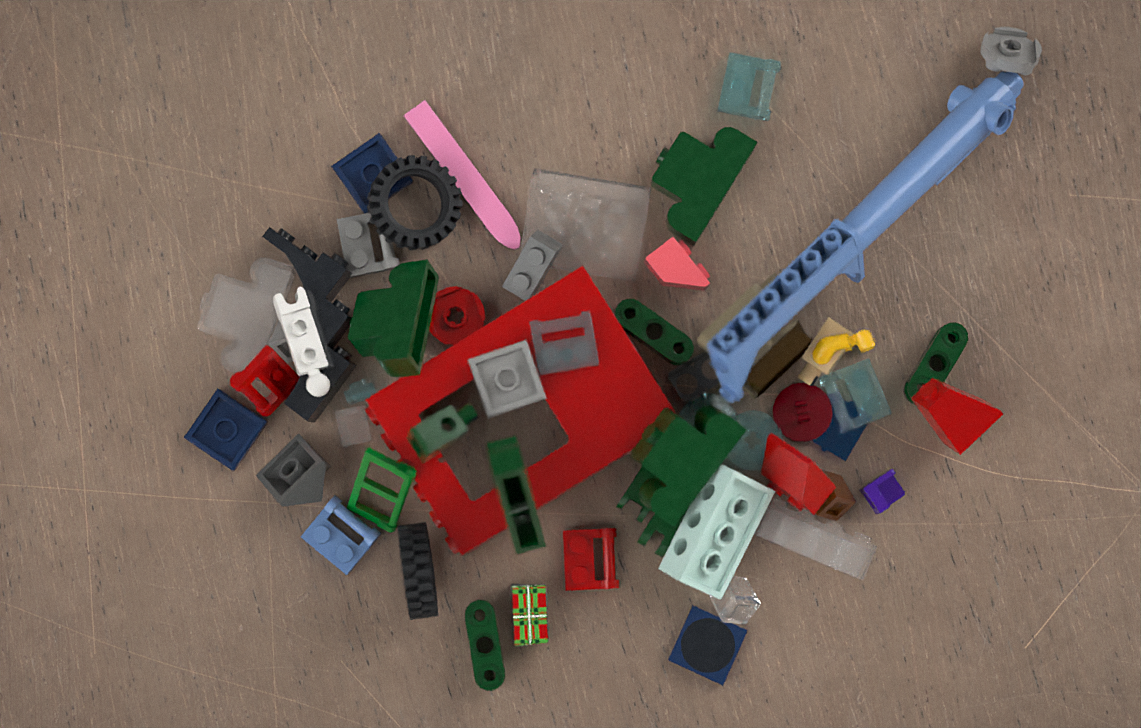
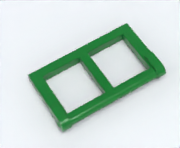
M368 447L364 453L347 509L376 523L378 527L388 532H395L412 481L416 475L415 468L403 462L399 463ZM371 462L404 479L399 493L366 477ZM363 487L395 503L391 517L358 502Z

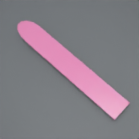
M424 100L404 114L405 119L434 158L439 161L442 168L446 166L450 170L448 174L451 177L455 176L457 179L456 187H460L463 197L488 231L505 247L513 250L520 247V234L512 216L428 103Z

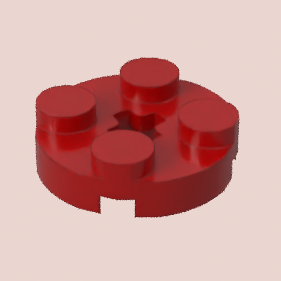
M458 286L447 287L436 293L429 331L442 344L453 346L484 327L485 310L480 298L476 294ZM455 308L457 312L463 311L464 317L460 318L461 323L456 325L454 321L448 322L447 317L451 315L450 310Z

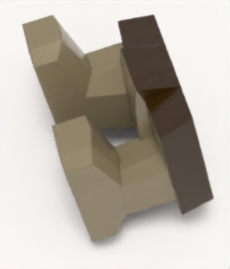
M773 273L760 286L757 283L751 286L697 338L698 341L696 343L709 354L706 344L778 275ZM799 320L782 327L758 350L742 387L753 399L762 395L804 355L813 339L806 335Z

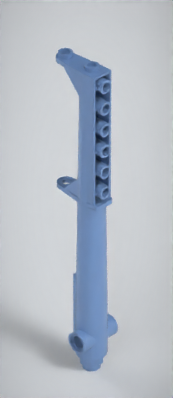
M1002 71L995 78H986L977 88L973 89L964 85L956 87L948 100V110L950 113L842 221L835 219L814 242L706 344L711 357L710 363L715 369L722 386L719 392L725 400L732 403L734 400L739 401L744 396L742 387L757 352L771 337L839 274H846L852 281L859 283L865 277L863 251L934 184L938 185L992 132L1001 135L1009 128L1013 120V111L1016 109L1015 99L1021 94L1020 90L1024 86L1022 78L1017 73Z

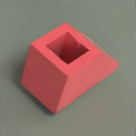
M674 237L666 241L644 260L645 265L662 286L704 291L710 284L707 280L710 277L707 270L700 263L695 265L689 257L692 253L688 246L682 240L677 242Z

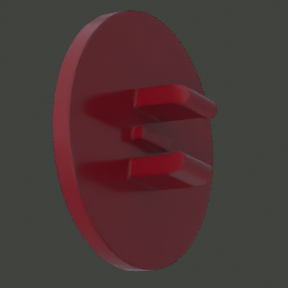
M795 383L783 389L775 399L773 420L777 429L786 438L796 442L813 441L823 435L830 426L832 405L826 393L815 385L811 387L807 383Z

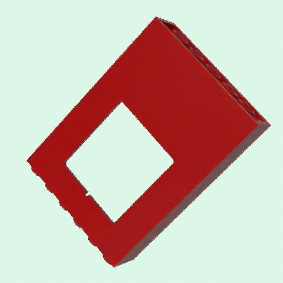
M584 266L574 270L422 364L420 375L401 377L365 399L369 405L365 411L376 427L381 425L385 431L381 434V437L386 446L392 452L396 450L401 458L397 462H403L415 468L416 475L414 480L417 484L412 486L421 502L425 503L428 501L433 510L428 512L437 528L444 527L449 536L444 538L453 554L459 552L461 556H466L509 529L497 488L474 501L470 500L447 461L439 462V459L444 457L441 452L423 464L406 438L409 430L422 422L419 417L422 411L474 380L469 359L524 340L527 341L546 396L545 401L569 437L568 443L525 469L537 511L631 453L642 438L645 428L655 421L664 408H669L676 413Z

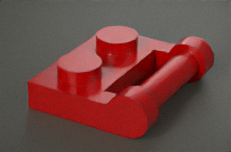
M266 344L242 372H236L232 375L229 382L233 389L237 392H242L255 405L257 412L261 416L267 417L291 394L300 376ZM256 378L271 391L268 397H263L251 385Z
M617 528L563 530L565 591L620 588L619 579H616L614 537H617ZM593 538H602L604 580H595Z

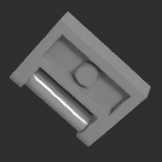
M371 213L337 219L344 260L349 263L346 268L353 273L350 278L389 271L400 264L399 258L395 257L393 242L388 243L385 241L386 237L383 234L379 235L384 260L376 262L369 229Z

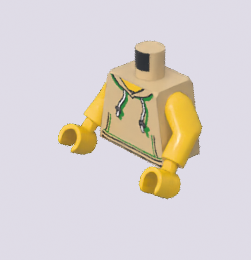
M828 317L802 356V359L807 363L798 375V378L813 387L822 372L827 376L831 373L844 352L852 351V347L856 345L861 353L873 349L875 341L871 332L861 330L853 334Z

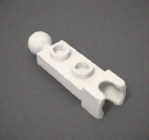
M303 287L297 289L295 294L296 303L288 304L284 300L283 295L277 293L273 297V303L298 376L308 374L309 378L306 382L308 392L316 397L323 396L329 391L330 381L324 374L320 373V370L327 368L328 362L309 308L310 305Z

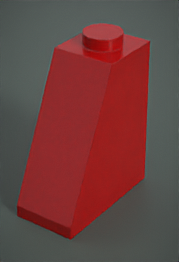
M934 378L923 385L911 398L941 441L959 455L967 450L1003 415L1000 409L984 399Z

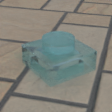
M366 379L350 384V390L344 391L349 405L365 401V399L377 393L375 384L373 382L367 383Z

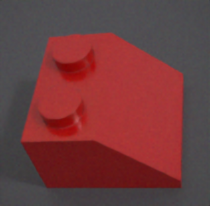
M772 432L769 434L761 474L769 482L766 487L774 490V494L778 497H781L783 494L789 497L786 501L799 512L806 509L814 515L835 490L836 486L813 460Z

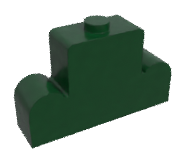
M724 127L716 133L712 148L686 132L679 133L670 149L664 147L656 160L659 167L652 177L651 186L677 202L669 208L666 217V225L671 233L690 245L695 246L758 143L757 141L735 128Z
M428 259L404 262L395 266L389 274V282L392 287L361 291L356 298L353 316L349 322L348 339L362 357L374 356L385 372L391 377L414 376L421 373L439 282V276Z
M706 405L701 407L694 417V426L690 425L669 408H664L655 421L645 428L642 438L630 453V456L655 475V478H650L641 485L639 489L640 501L672 527L676 525L747 431L745 427L716 406Z
M516 435L486 443L493 478L516 555L546 547Z

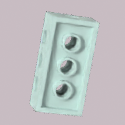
M721 464L689 506L658 569L682 583L721 600L775 491Z

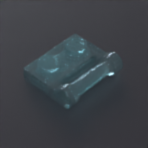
M730 52L717 111L769 121L772 91L776 73L780 72L781 62ZM756 70L765 71L758 106L750 107L749 102Z
M590 310L583 311L578 316L539 322V319L530 321L539 376L599 365ZM580 327L584 329L585 336L546 343L542 341L541 334Z
M869 358L819 378L821 387H825L840 424L837 426L841 434L892 414ZM844 379L858 413V417L853 419L849 416L836 384L837 381Z

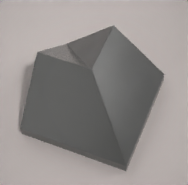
M298 433L256 476L282 507L322 501L325 472L331 466Z

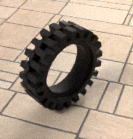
M409 155L403 159L401 157L385 166L372 182L367 198L369 200L367 209L371 213L370 221L372 225H376V232L379 235L383 234L386 237L385 241L388 243L393 242L397 244L396 247L401 249L406 247L409 250L420 248L423 250L438 244L456 227V222L461 216L460 208L463 205V200H460L459 197L462 192L460 187H456L457 179L455 176L451 177L448 174L450 170L446 166L443 168L439 166V161L435 159L432 161L427 160V156L422 155L419 158H416L415 155ZM409 176L424 178L437 189L441 199V212L438 219L430 227L422 230H412L400 225L393 218L389 210L388 196L391 187L402 178Z
M426 522L399 525L398 542L401 569L410 620L438 616V600Z

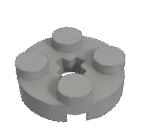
M998 27L994 29L992 34L988 35L987 32L984 35L980 52L986 60V67L991 71L998 72L1003 70L1021 75H1030L1033 68L1039 62L1042 52L1041 45L1036 39L1032 42L1026 38L1027 32L1012 27Z

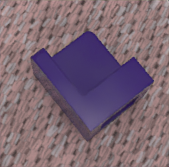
M893 468L859 489L875 514L882 513L891 504L905 495V491L894 477L896 473Z

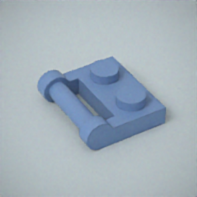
M334 495L301 535V538L344 574L348 575L379 538L381 532L375 527L371 529L344 507L341 504L342 500ZM333 513L364 538L360 545L328 520Z

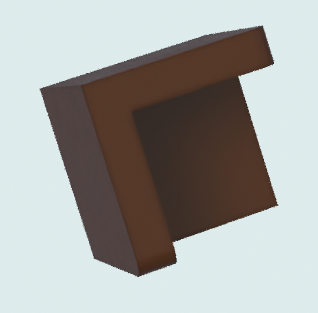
M822 470L836 488L818 509L816 515L838 521L856 503V500L841 475Z

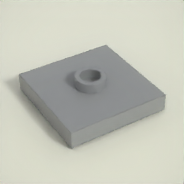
M526 340L468 360L488 418L546 399Z

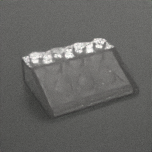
M534 168L530 182L520 254L530 236L537 230H540L563 244L551 268L574 271L584 266L588 274L636 282L651 187Z

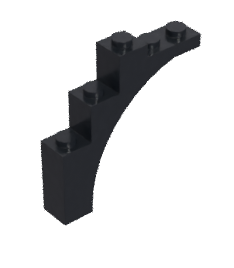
M269 227L262 237L285 253L298 273L328 362V367L320 370V373L324 374L330 381L329 391L325 395L320 397L311 395L306 388L309 375L304 374L299 377L296 386L284 402L285 405L306 421L315 423L357 366L350 360L353 356L339 345L336 349L334 348L350 327L351 316L348 313L351 309L338 299L332 302L353 273L346 268L349 263L336 253L329 256L322 252L319 256L305 245L300 249L292 243L295 237L286 230L280 228L279 231H276Z

